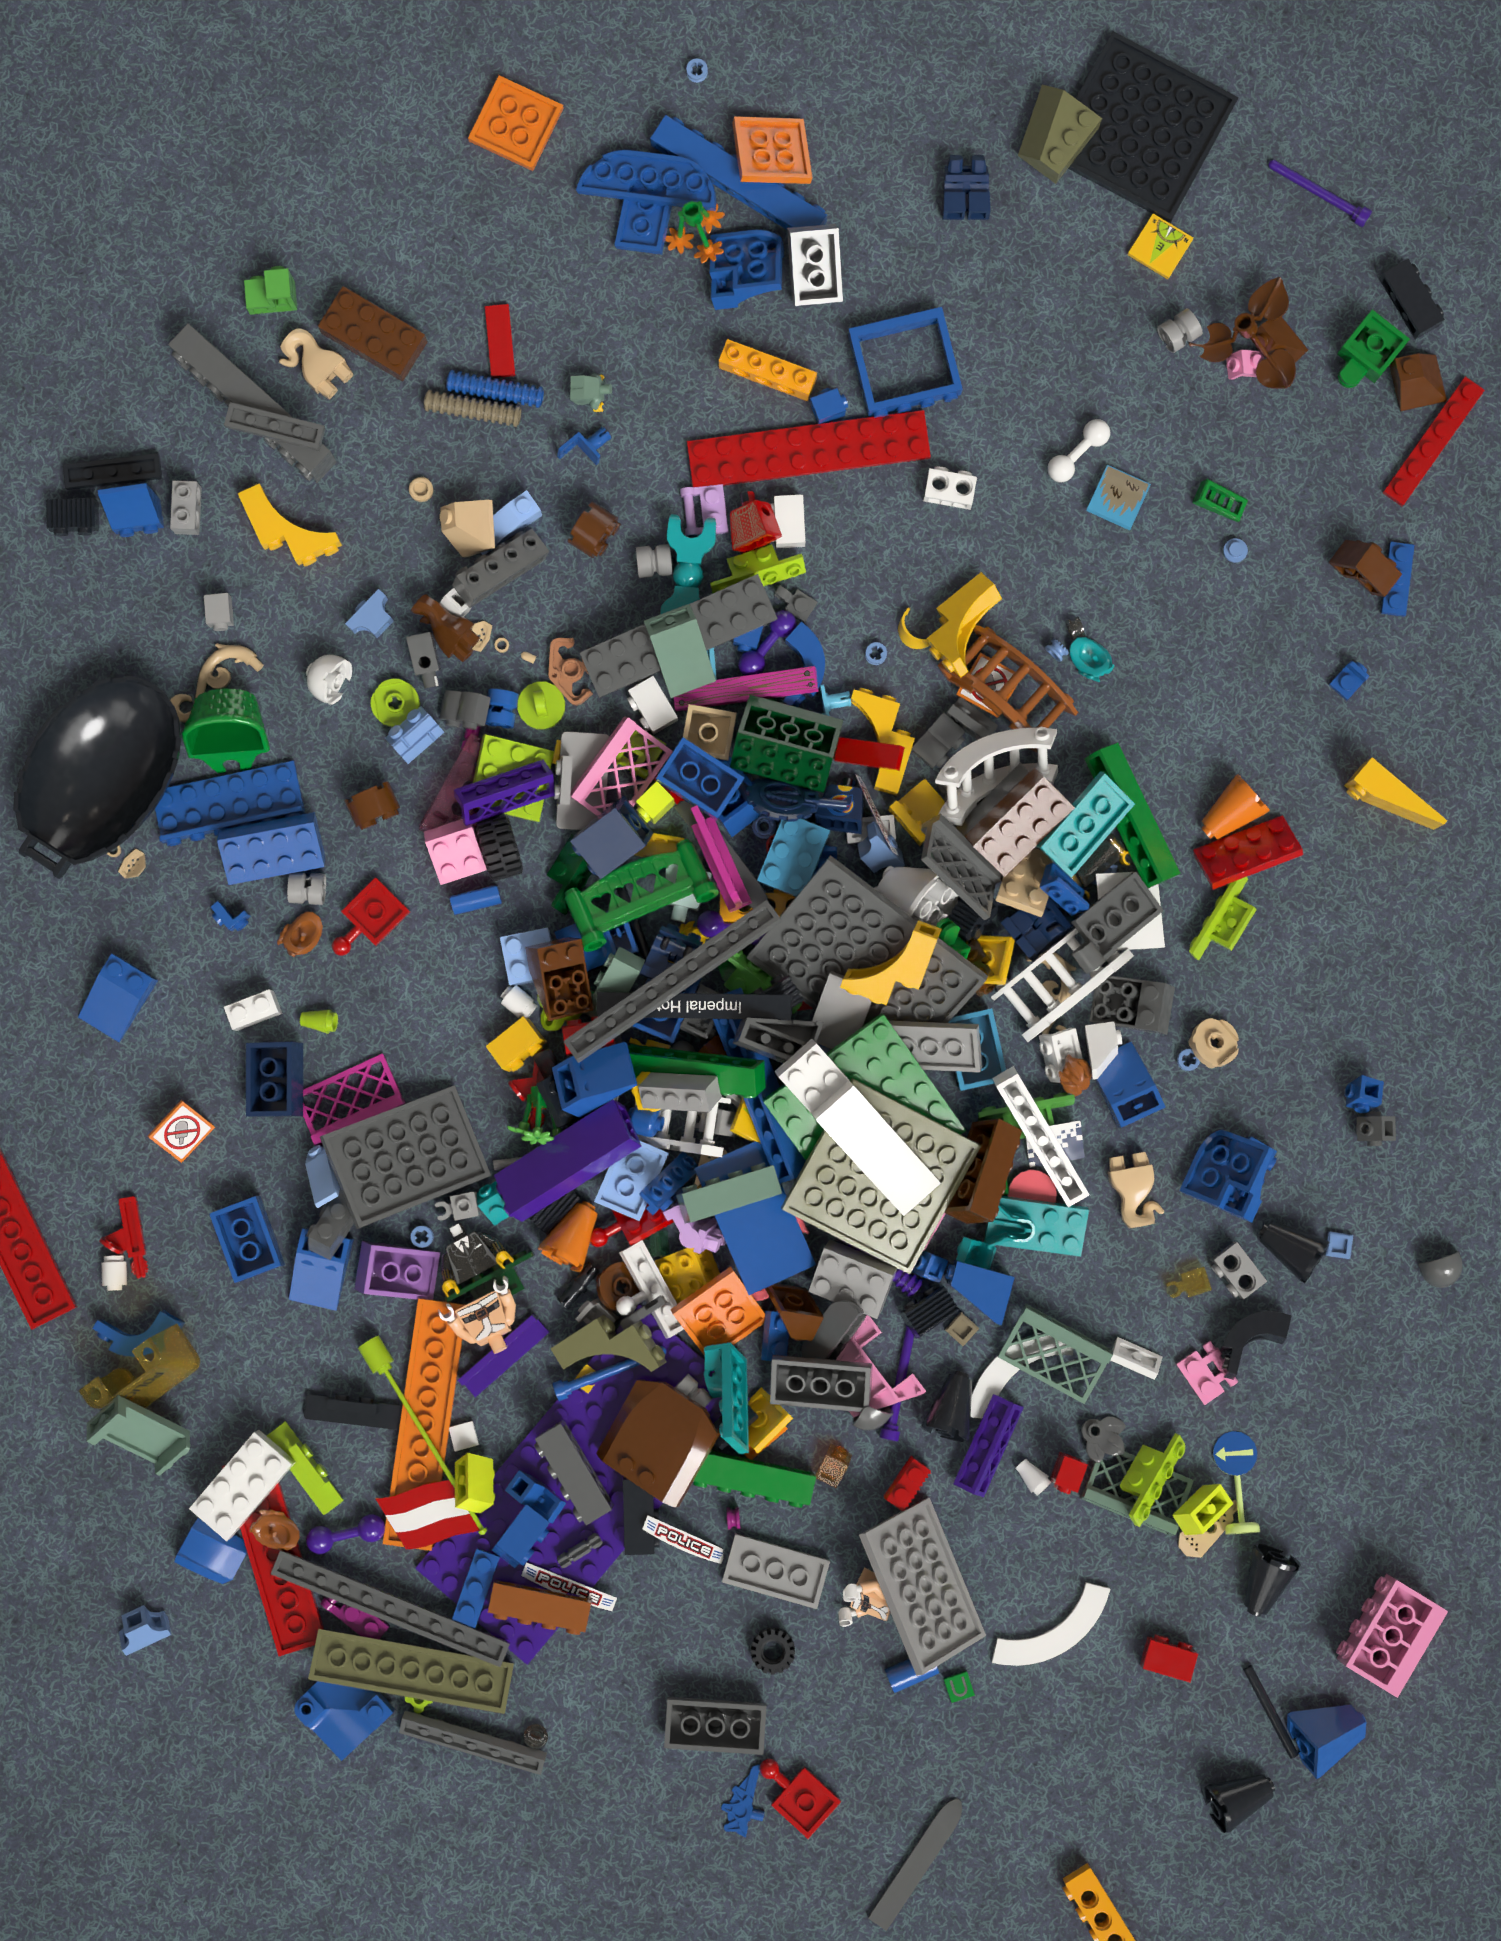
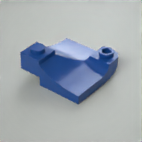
M747 230L711 235L712 243L715 244L721 241L722 245L720 248L724 250L722 254L716 255V261L710 260V276L712 279L711 299L715 310L737 308L740 302L750 297L770 291L782 290L784 244L779 235L765 230Z
M1216 1131L1209 1135L1201 1144L1179 1191L1252 1223L1262 1202L1260 1200L1262 1184L1274 1150L1228 1131Z
M317 1681L296 1702L294 1710L299 1720L306 1727L312 1729L342 1761L395 1711V1708L380 1692ZM304 1705L310 1706V1713H305L303 1711Z

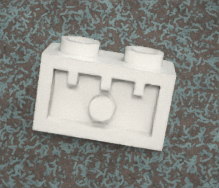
M1068 1028L1053 1034L1039 1035L1040 1051L1044 1056L1046 1065L1045 1073L1050 1082L1060 1083L1058 1072H1062L1068 1054L1073 1058L1083 1059L1076 1028Z

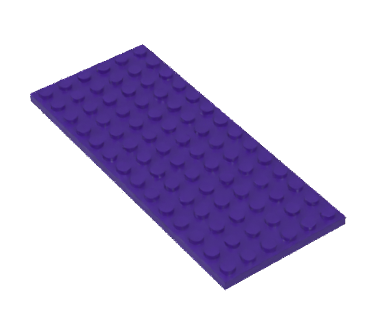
M639 1304L636 1307L635 1311L641 1308L642 1306ZM649 1314L641 1321L649 1327L655 1344L666 1348L665 1360L667 1362L652 1372L645 1366L638 1365L589 1384L595 1385L589 1393L579 1388L572 1391V1394L568 1395L569 1398L562 1401L557 1399L495 1473L493 1479L494 1505L482 1513L475 1512L483 1527H487V1532L484 1535L479 1534V1531L460 1534L439 1541L433 1546L432 1551H429L415 1569L453 1602L458 1603L476 1549L479 1548L494 1553L492 1551L493 1547L525 1505L519 1503L505 1491L519 1470L543 1482L566 1502L553 1524L549 1523L546 1527L549 1533L541 1543L536 1541L531 1547L535 1552L526 1563L592 1588L625 1549L623 1478L625 1477L603 1463L596 1452L636 1380L662 1381L675 1387L689 1373L698 1382V1388H704L709 1393L704 1378L705 1360L676 1335L666 1339L652 1314ZM620 1325L615 1332L619 1334L624 1330ZM613 1354L595 1355L587 1365L598 1371L629 1358ZM711 1371V1372L709 1373V1376L712 1377V1374H713L715 1371ZM722 1397L713 1398L705 1407L710 1414L709 1418L712 1423L722 1416L719 1408V1401L722 1400ZM562 1420L566 1422L614 1504L611 1511L588 1525H585L584 1521L579 1522L572 1511L574 1504L571 1499L566 1501L560 1491L561 1482L558 1477L553 1479L547 1469L548 1460L545 1456L541 1458L534 1446L536 1444L535 1438L540 1433ZM654 1498V1508H660L663 1503ZM593 1533L599 1534L603 1542L602 1545L596 1549L592 1548L591 1552L575 1562L572 1561L566 1568H562L559 1565L557 1557L563 1552L567 1553L568 1549L584 1539L587 1540ZM500 1557L478 1623L493 1636L510 1642L508 1649L528 1665L556 1630L542 1628V1623L532 1622L531 1625L521 1624L517 1622V1618L508 1617L507 1620L494 1618L493 1613H488L493 1584L495 1580H501L545 1590L549 1589L521 1576L526 1563L524 1566L519 1563L514 1568Z

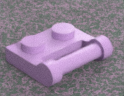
M723 484L680 489L681 497L684 499L687 526L685 529L686 537L699 536L703 531L705 520L709 517H713L716 520V534L728 533ZM693 496H700L703 527L700 528L696 527Z

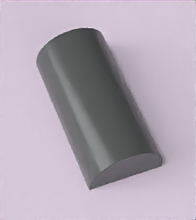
M773 1355L770 1404L861 1412L864 1407L870 1406L872 1363Z
M667 1697L664 1748L763 1755L767 1703Z

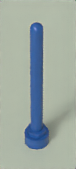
M660 1346V1347L662 1348V1350L664 1351V1354H666V1348L663 1347V1346ZM629 1358L570 1382L567 1380L562 1381L561 1379L553 1382L552 1385L558 1401L569 1398L568 1395L572 1394V1391L641 1364Z

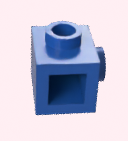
M1364 1075L1359 1076L1346 1086V1107L1352 1108L1358 1113H1368L1382 1104L1384 1082Z

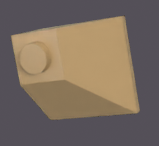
M492 500L454 502L440 507L441 530L462 557H470L495 548Z
M689 704L683 737L714 758L728 761L736 713Z

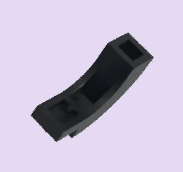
M1262 1311L1250 1314L1238 1321L1227 1334L1220 1349V1352L1229 1354L1224 1356L1221 1369L1225 1370L1224 1378L1234 1380L1238 1372L1243 1348L1248 1343L1255 1340H1268L1283 1344L1287 1338L1292 1315L1276 1311Z

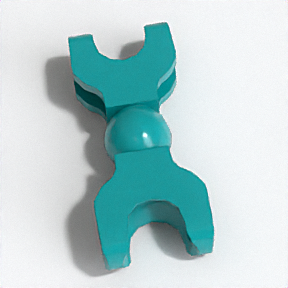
M677 514L670 515L667 540L671 548L677 553L678 564L673 572V580L676 586L674 594L662 604L660 614L700 600L698 587L703 580V570L700 565H702L703 556L714 547L716 542L715 518H707L704 522L702 533L698 537L689 538L684 536L681 531L680 517Z

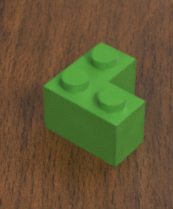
M282 266L271 267L270 270L264 271V277L253 276L250 280H244L246 309L250 315L297 310L295 281L288 268L285 269Z

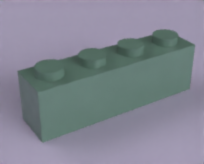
M765 1163L751 1166L752 1171L743 1174L742 1170L729 1173V1179L720 1181L719 1177L705 1181L706 1186L697 1188L696 1184L682 1188L683 1193L676 1195L684 1223H692L782 1194L774 1165L766 1167Z

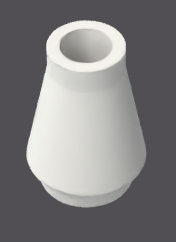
M1027 1459L1015 1468L1030 1492H1034L1037 1496L1051 1484V1481L1048 1479L1049 1476L1031 1464Z

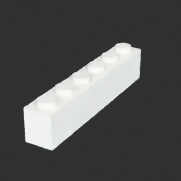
M1014 1066L993 1077L992 1079L1066 1205L1070 1207L1089 1196L1083 1182Z

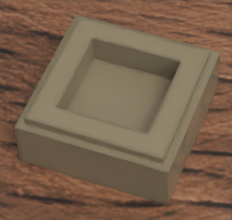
M960 1312L947 1326L945 1331L964 1346L979 1328Z

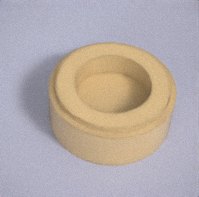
M424 477L415 478L409 485L411 497L418 502L428 501L433 495L432 483Z

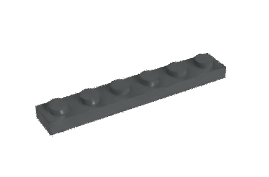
M404 1711L399 1733L539 1775L542 1773L547 1752L540 1751L537 1748H530L516 1744L513 1741L499 1739L490 1734H483L469 1730L466 1727L452 1725L443 1720L422 1716L416 1712Z

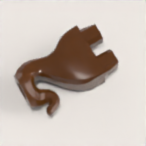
M424 594L413 605L411 612L424 616L419 620L421 623L431 624L436 642L448 658L454 654L462 662L468 659L474 651L472 648L480 639L472 631L474 623L465 617L453 615L428 594Z

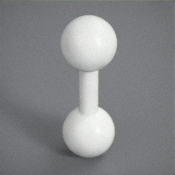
M1100 419L1089 421L1083 430L1084 439L1068 456L1058 455L1050 460L1048 474L1054 481L1066 482L1071 479L1075 471L1074 462L1090 446H1102L1108 441L1110 428L1105 421Z

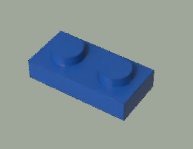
M765 1311L761 1360L772 1361L773 1355L787 1356L789 1333L777 1311Z

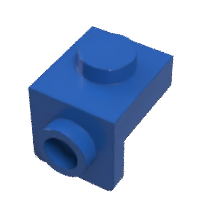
M217 901L211 906V909L214 911L212 917L220 926L224 924L230 931L235 929L240 931L249 923L247 919L251 915L246 911L233 918L221 902Z
M923 1250L912 1272L940 1283L948 1260Z

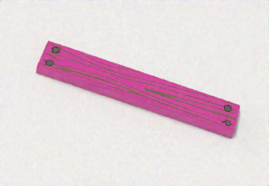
M812 666L719 679L675 696V710H688L689 704L712 707L747 702L749 695L769 699L818 692L816 667Z

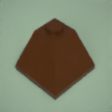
M1413 354L1395 358L1389 365L1400 412L1447 401L1436 355Z
M777 1283L765 1288L790 1337L799 1341H812L824 1316L806 1288Z

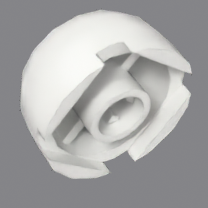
M323 655L308 666L306 671L309 691L315 698L324 703L333 705L338 702L343 693H338L345 678L350 681L352 677L351 663L336 655Z

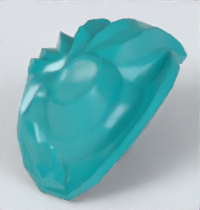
M1081 637L1071 644L1070 657L1072 662L1077 667L1078 673L1087 679L1100 682L1099 676L1109 674L1115 667L1112 664L1109 652L1094 640Z

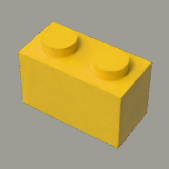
M523 1016L490 1042L486 1048L503 1070L513 1072L521 1068L524 1064L523 1061L530 1055L534 1056L543 1049L542 1046L547 1041L532 1021Z

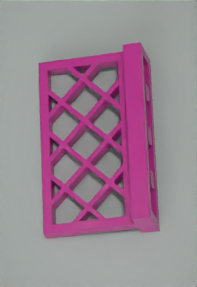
M698 805L692 807L691 810L697 823L691 827L729 912L731 913L751 904L752 901L716 821L711 817L705 819Z
M380 1054L303 1090V1097L310 1093L319 1096L314 1109L306 1107L303 1102V1117L315 1146L323 1145L320 1139L322 1135L406 1104L384 1054ZM381 1061L384 1068L381 1078L369 1075L371 1066ZM357 1073L363 1076L358 1088L347 1085L351 1074ZM367 1077L379 1081L374 1094L362 1090ZM332 1083L341 1086L336 1099L324 1095L327 1086ZM383 1083L392 1086L395 1095L386 1099L378 1096ZM345 1088L356 1091L352 1105L340 1101ZM360 1094L372 1097L369 1107L362 1109L356 1106ZM323 1098L334 1102L329 1115L318 1111ZM338 1104L350 1107L347 1117L343 1119L334 1117ZM316 1114L328 1118L325 1127L319 1130H315L313 1125Z

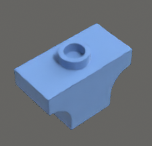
M378 589L367 601L363 600L355 608L356 613L345 623L346 626L354 634L365 630L378 638L393 623V619L385 612V604L388 600L386 595Z
M875 821L867 825L868 836L858 843L861 860L873 873L889 866L894 868L905 866L902 851L898 848L893 836L888 835V839L898 855L892 853L880 827Z
M143 1605L121 1615L123 1629L119 1631L122 1651L126 1656L171 1635L169 1620L164 1611L150 1612Z

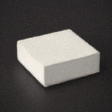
M473 1421L449 1428L454 1451L479 1445Z

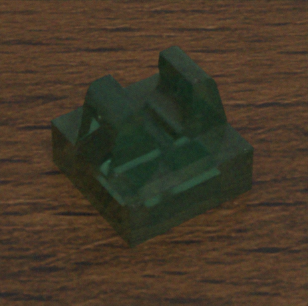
M668 1230L657 1231L643 1239L650 1241L651 1247L648 1248L651 1257L670 1255Z

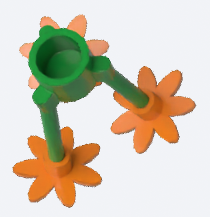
M701 201L686 203L682 211L678 212V232L674 228H670L669 231L672 236H666L665 238L666 242H670L668 250L671 251L677 247L679 254H683L684 247L688 249L693 248L689 240L693 239L694 234H685V221L689 226L697 227L703 245L697 246L700 252L694 254V258H701V263H705L708 258L711 261H716V255L724 252L720 248L722 242L719 241L713 244L712 240H707L703 227L705 226L708 234L711 233L712 225L721 228V224L717 219L723 218L725 213L717 212L719 207L717 203L716 211L706 210Z

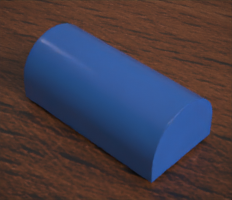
M497 885L450 897L454 915L502 904Z
M910 1659L884 1669L894 1693L939 1674L936 1666L924 1675L916 1676Z

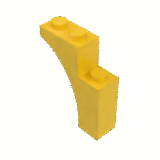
M260 483L238 493L257 537L265 550L268 548L270 550L278 549L283 545L282 542L286 540L296 563L308 566L317 561L316 557L323 554L325 556L333 555L339 551L338 547L342 546L336 532L318 533L308 531L293 525L283 518L272 507Z
M982 572L936 608L941 616L938 620L942 626L926 638L931 646L929 651L937 661L942 659V664L950 673L954 671L960 678L968 672L965 652L974 627L984 614L1002 599L994 583Z
M859 688V691L853 690L851 703L869 720L876 734L877 741L879 743L905 747L900 771L879 768L874 787L875 790L897 796L915 738L910 737L911 733L904 730L892 731L900 703H897L895 698L887 695H882V698L874 696L872 691L864 688Z
M918 920L910 940L896 956L874 967L848 969L840 988L845 989L850 994L861 995L869 998L874 1003H882L884 1005H887L896 981L905 987L919 990L941 928Z

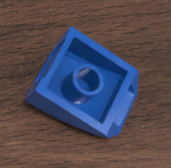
M198 1517L177 1553L174 1562L208 1579L224 1584L233 1580L247 1554V1549L243 1538L234 1534L232 1538L226 1541Z

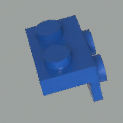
M1055 863L1046 865L1040 888L1071 916L1087 910L1089 903L1083 899L1085 890L1067 876Z

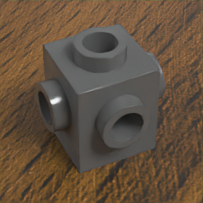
M1368 1112L1366 1117H1357L1355 1128L1357 1141H1367V1146H1382V1141H1396L1395 1116H1381V1112Z

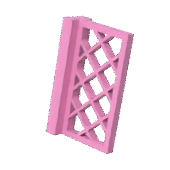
M623 717L571 790L570 797L598 816L601 814L597 810L598 808H602L605 811L606 807L613 804H605L603 790L616 788L619 799L621 798L620 787L633 785L634 796L628 801L634 807L636 801L642 796L673 751L639 727L629 717ZM636 730L643 736L644 746L631 748L630 737ZM647 739L651 741L653 744L648 745ZM627 743V749H622L623 746ZM659 747L665 753L659 761L650 762L648 748ZM645 749L647 763L634 765L632 751ZM628 751L630 765L617 767L616 756L618 753ZM611 763H613V768L608 769ZM656 764V766L652 770L651 765ZM647 766L648 777L646 780L636 782L634 768ZM631 769L632 782L619 784L617 770ZM614 771L616 785L603 787L601 779L603 774ZM599 783V788L593 789ZM642 784L641 787L637 789V785ZM600 791L602 805L591 806L585 801L591 792Z

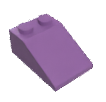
M362 1241L354 1289L363 1294L433 1300L440 1252Z

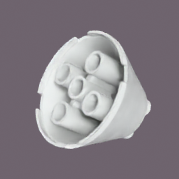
M889 866L884 871L883 879L879 885L874 887L875 890L917 922L919 920L935 927L941 919L949 915V912L952 911V908L959 901V896L931 869L894 868Z

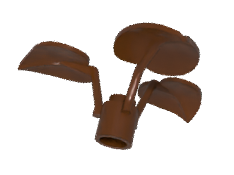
M1281 277L1266 282L1252 294L1248 303V310L1251 315L1242 313L1236 317L1233 335L1230 328L1225 324L1213 323L1207 326L1210 334V339L1207 343L1195 344L1189 342V346L1203 347L1204 353L1199 357L1206 361L1222 362L1231 356L1233 352L1231 343L1236 341L1238 333L1243 338L1252 337L1266 357L1257 365L1256 377L1263 386L1271 389H1287L1290 387L1296 375V365L1293 357L1283 349L1275 350L1270 356L1256 336L1258 326L1255 321H1260L1263 317L1268 321H1274L1281 318L1288 310L1289 297Z

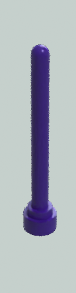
M1271 160L1268 163V167L1271 170L1351 215V219L1355 221L1354 223L1363 228L1365 222L1370 217L1372 210L1369 208L1353 206L1276 160Z
M906 1326L894 1387L904 1381L907 1376L914 1335L908 1326ZM901 1402L890 1406L894 1413L888 1419L887 1424H884V1428H881L879 1438L899 1441L900 1431H898L897 1421Z

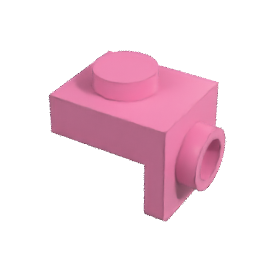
M1239 350L1231 354L1226 359L1228 379H1236L1240 376L1256 377L1257 365L1260 361L1264 360L1263 354L1260 351Z

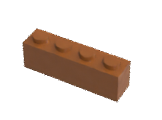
M495 1580L488 1613H493V1617L496 1619L507 1620L508 1617L517 1618V1622L521 1624L531 1625L532 1622L542 1623L541 1627L545 1629L556 1630V1627L566 1628L565 1632L580 1635V1632H586L592 1599Z

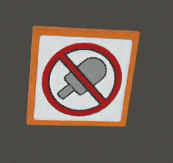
M980 652L969 673L972 675L978 674L991 658ZM999 664L985 679V684L993 691H999L1015 671ZM961 687L959 688L957 696L993 716L999 717L982 703L984 698L977 692L973 691L970 694ZM1014 688V689L1010 692V694L1006 697V698H1007V701H1006V702H1008V700H1009V698L1011 697V695H1012L1013 691L1015 690V688Z
M181 1100L153 1129L148 1137L182 1163L215 1127Z

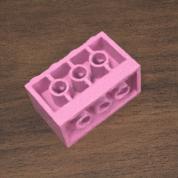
M1386 1574L1384 1578L1381 1576L1375 1583V1594L1372 1599L1367 1598L1361 1609L1363 1614L1359 1620L1355 1619L1349 1628L1351 1634L1347 1641L1343 1640L1338 1646L1336 1653L1339 1655L1336 1659L1398 1698L1448 1611Z

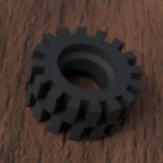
M768 1627L755 1635L751 1643V1657L753 1663L763 1673L767 1674L768 1672L771 1675H775V1673L779 1672L780 1674L783 1670L790 1667L791 1662L793 1663L795 1646L791 1636L785 1630H780L777 1627ZM770 1641L778 1642L783 1649L782 1655L776 1660L766 1658L763 1653L765 1644Z

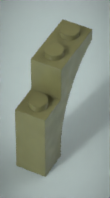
M605 1314L550 1348L563 1369L583 1358L601 1354H613L630 1358L645 1366L651 1372L667 1362L664 1351L655 1344L649 1327L643 1324L641 1320L617 1334L614 1323Z

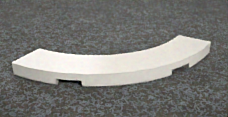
M1048 1335L1039 1338L1042 1350L1057 1347L1053 1337ZM1036 1339L1022 1343L1026 1355L1040 1351ZM1058 1340L1059 1346L1064 1345V1343ZM1020 1344L1009 1346L1005 1353L1013 1359L1023 1356ZM1071 1347L1061 1349L1062 1355H1073L1074 1349ZM1058 1351L1044 1354L1045 1357L1059 1355ZM1040 1355L1027 1360L1030 1364L1038 1359H1041L1042 1357ZM996 1356L986 1367L972 1392L971 1417L982 1419L992 1395L999 1396L1005 1384L1020 1369ZM1025 1360L1019 1361L1020 1363L1026 1365Z
M1085 1582L1079 1601L1063 1622L1044 1634L1032 1638H997L992 1663L1016 1666L1029 1665L1046 1661L1067 1651L1077 1644L1094 1626L1107 1602L1110 1588Z

